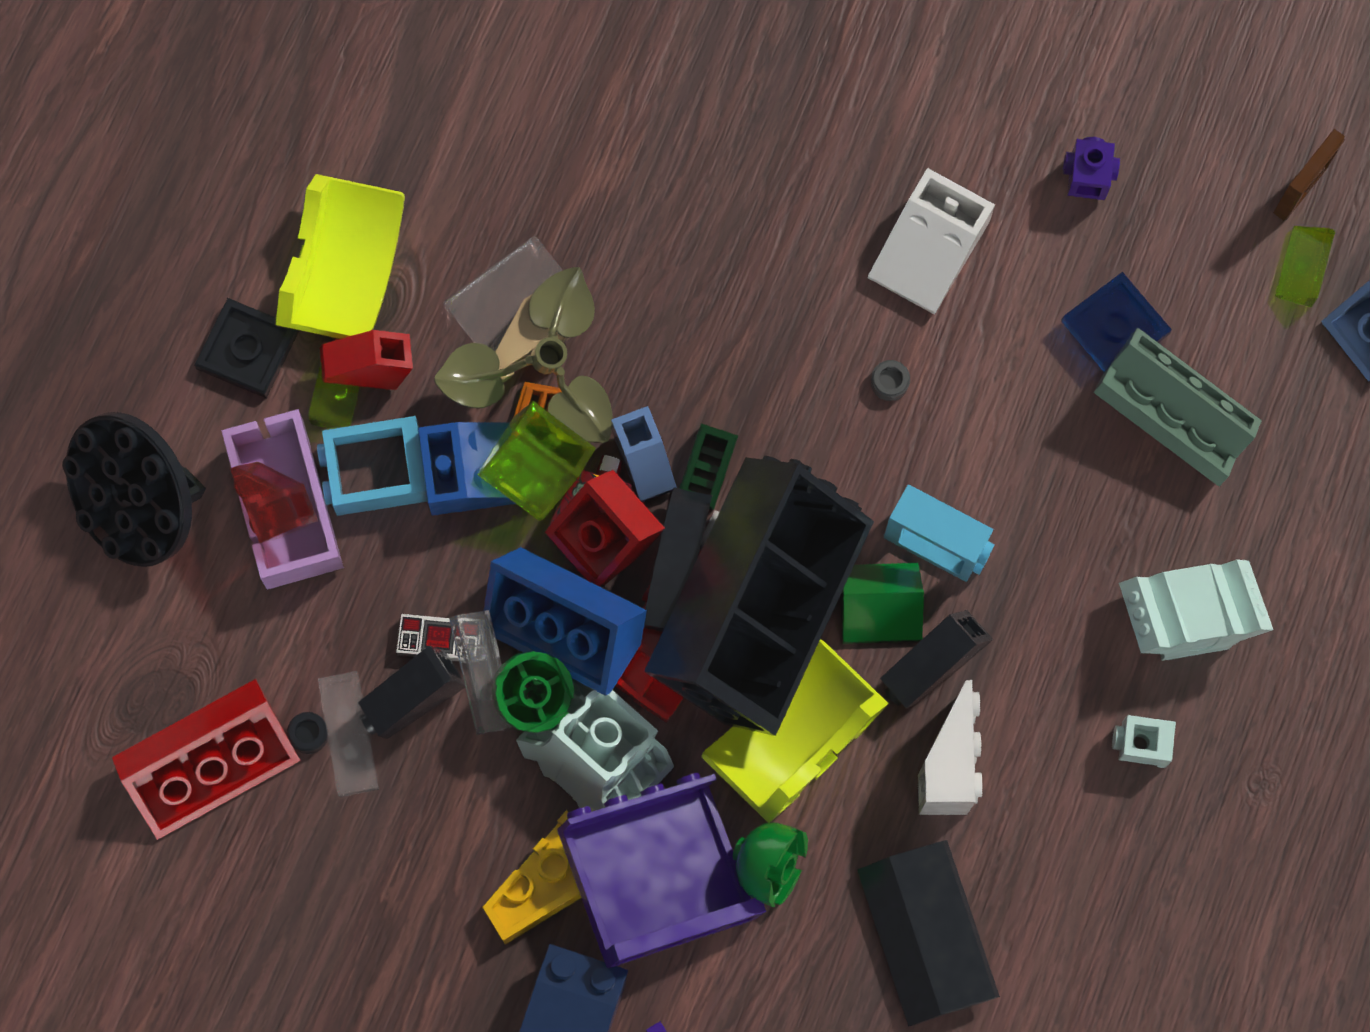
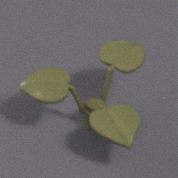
M580 267L569 268L552 275L534 291L529 302L530 320L539 328L549 329L548 337L542 339L536 345L531 356H527L525 359L504 369H499V357L492 348L482 343H468L452 352L434 377L437 387L452 401L470 408H485L495 404L504 394V384L500 377L509 375L528 365H533L540 373L556 374L558 387L562 392L555 394L550 399L547 415L550 426L558 435L576 442L606 443L610 439L613 415L607 393L596 380L588 376L576 377L567 387L564 380L565 370L561 367L567 358V348L558 339V336L555 335L557 332L565 338L577 337L590 327L594 319L595 308L593 298Z

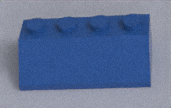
M520 547L491 561L481 631L523 653L535 651L557 658L563 662L570 672L572 679L606 696L611 693L641 645L647 610Z

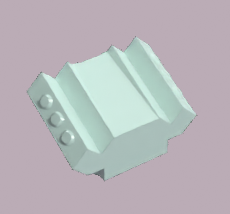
M1236 559L1222 565L1207 564L1166 571L1150 577H1134L1119 583L1141 653L1160 654L1162 661L1228 650L1242 640L1273 630L1250 562L1247 560Z
M574 679L572 680L575 689L574 698L571 699L570 707L567 710L568 714L562 718L560 723L552 729L538 733L524 731L516 740L524 758L537 761L545 777L555 781L573 797L572 799L577 802L579 808L590 806L591 811L605 808L604 802L621 795H627L628 800L641 797L640 792L642 790L659 784L674 767L667 749L655 739L658 730L612 690L610 694L605 696Z

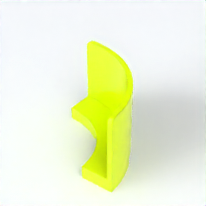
M315 174L306 188L304 209L298 239L305 242L301 247L299 258L292 257L287 275L279 290L276 315L277 326L338 339L374 329L386 293L396 252L405 195L402 192Z
M820 639L776 736L733 726L702 753V758L754 810L770 823L800 796L803 789L814 778L817 780L838 759L833 752L838 755L854 738L857 739L889 703L828 644Z

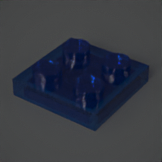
M1123 272L1065 314L1061 320L1104 372L1137 328L1158 343L1170 335L1172 331L1169 325Z

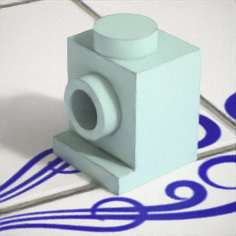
M1127 715L1122 721V726L1116 725L1114 728L1112 749L1119 750V760L1157 765V767L1166 768L1172 762L1176 722ZM1134 738H1144L1147 742V748H1136Z

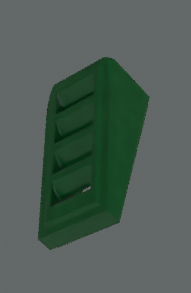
M701 424L680 489L691 491L688 490L690 482L712 489L710 509L714 510L739 436ZM705 438L727 445L725 452L704 446ZM700 453L721 459L720 467L698 460ZM695 467L717 474L715 482L693 475Z

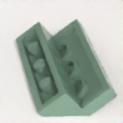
M1139 328L1132 333L1114 358L1093 392L1219 487L1229 477L1236 458L1256 437L1262 421Z

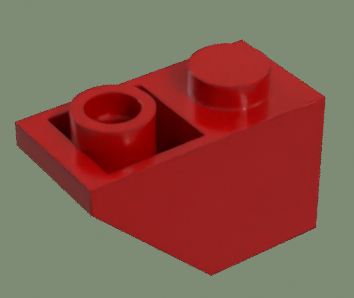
M370 330L322 344L320 347L322 381L324 383L397 390L413 369L410 334Z

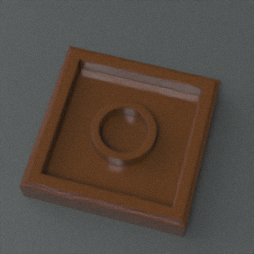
M1333 129L1288 186L1273 212L1283 221L1290 217L1330 166L1345 141L1343 134Z

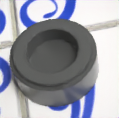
M886 360L874 368L871 376V388L876 396L886 401H895L906 394L910 384V374L902 363L895 360Z

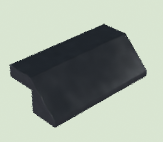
M947 840L896 854L857 869L908 1027L1000 997Z

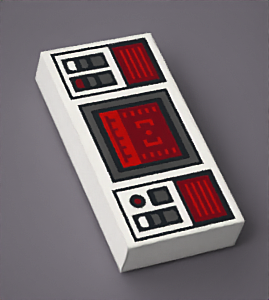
M401 614L396 653L398 656L415 657L431 645L446 652L451 661L477 663L481 622Z

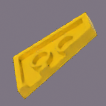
M567 810L557 820L558 824L545 839L542 838L533 848L534 852L518 870L512 872L483 906L485 913L505 945L581 898L557 831L568 819Z

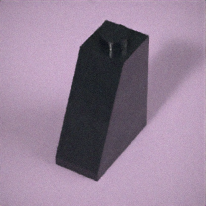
M968 610L949 614L880 678L886 685L884 688L886 695L898 706L903 704L906 709L915 706L987 646L993 638Z
M430 645L358 702L364 712L359 717L371 735L377 733L379 737L388 739L466 688L467 685L448 654Z

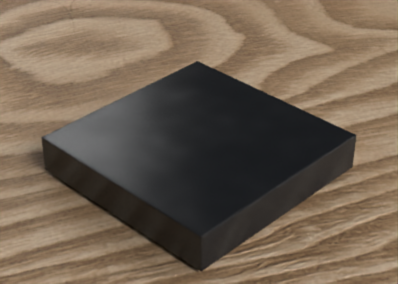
M227 298L194 366L201 372L267 399L299 330L277 326L276 317Z

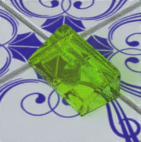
M1304 226L1293 227L1274 297L1308 307L1314 305L1319 296L1335 235L1334 229Z
M321 363L308 413L311 425L332 429L351 426L360 386L324 383L322 381Z

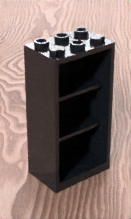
M764 456L763 459L745 457L644 670L645 673L721 723L776 736L874 523L872 519L861 512L862 508L858 506L859 503L840 496L836 493L838 488L834 484L815 477L811 474L812 468L802 464L797 459L781 462L770 456Z

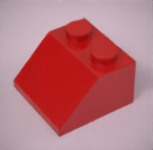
M611 470L587 481L547 528L545 533L587 581L602 588L641 556L665 527L618 474Z

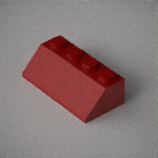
M256 679L112 757L120 781L157 840L301 761Z

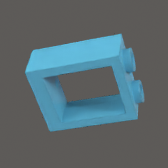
M416 416L322 430L324 443L317 444L320 467H327L329 481L322 482L323 494L326 505L332 504L337 516L428 501L418 431L419 425ZM403 435L410 484L343 494L336 446Z
M909 484L889 518L883 537L965 582L968 581L972 572L980 575L995 544L989 541L994 529Z

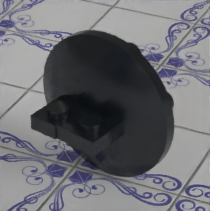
M107 412L85 421L75 431L70 440L67 455L62 462L68 491L76 511V522L81 530L88 532L97 544L103 548L104 553L109 558H117L134 566L148 567L173 557L183 547L191 528L192 503L202 498L206 487L186 467L184 468L180 464L167 442L147 423L137 417L121 412ZM98 527H102L109 535L102 541L93 532Z

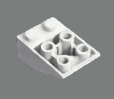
M927 168L891 231L868 275V279L935 315L988 226L995 204Z
M972 680L965 681L918 774L919 815H967L973 805L977 804L978 797H982V773H975L977 757L981 756L980 732H974L973 726L976 716L980 715L979 692L972 691Z

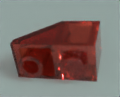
M258 461L238 465L230 469L234 478L236 492L242 498L249 516L250 527L256 534L259 543L285 537L318 522L304 484Z

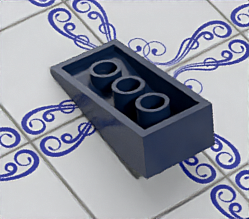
M550 944L520 1032H610L625 988L628 969L618 966L607 968L603 961Z

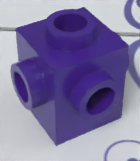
M1086 137L1083 140L1076 139L1072 152L1066 151L1063 163V174L1069 175L1067 196L1098 200L1106 199L1111 187V180L1117 181L1120 167V158L1114 157L1115 143H1107L1098 137Z

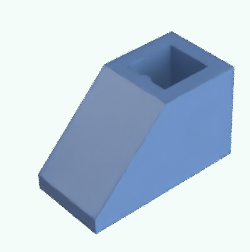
M647 406L612 419V434L637 497L642 502L672 492L673 488H677L663 441L649 407Z

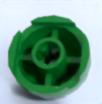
M529 651L514 655L500 666L493 678L491 695L494 708L504 722L517 730L538 733L554 728L568 714L567 710L570 707L571 699L574 698L575 689L572 676L563 662L546 653Z
M765 823L752 830L746 838L741 837L738 840L733 851V859L737 861L736 875L740 886L749 896L771 907H775L774 903L781 905L785 902L795 887L802 871L795 868L798 855L804 858L807 855L808 837L806 832L780 823Z

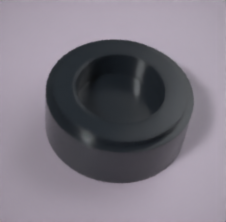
M303 712L296 715L290 721L287 728V736L294 749L298 752L313 754L320 751L326 745L329 730L323 718L318 714Z

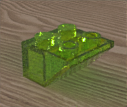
M532 401L513 417L477 475L538 521H542L579 477L596 448L536 402Z

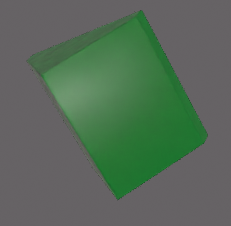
M919 564L854 565L840 595L843 644L920 642L923 639L924 589Z

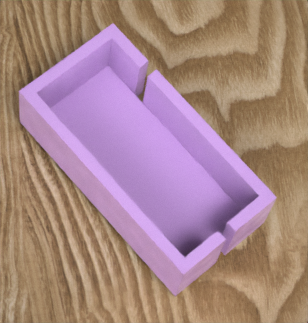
M299 409L264 418L266 428L271 436L270 438H263V434L256 421L221 430L249 537L253 542L252 548L259 575L267 590L344 568L306 427Z

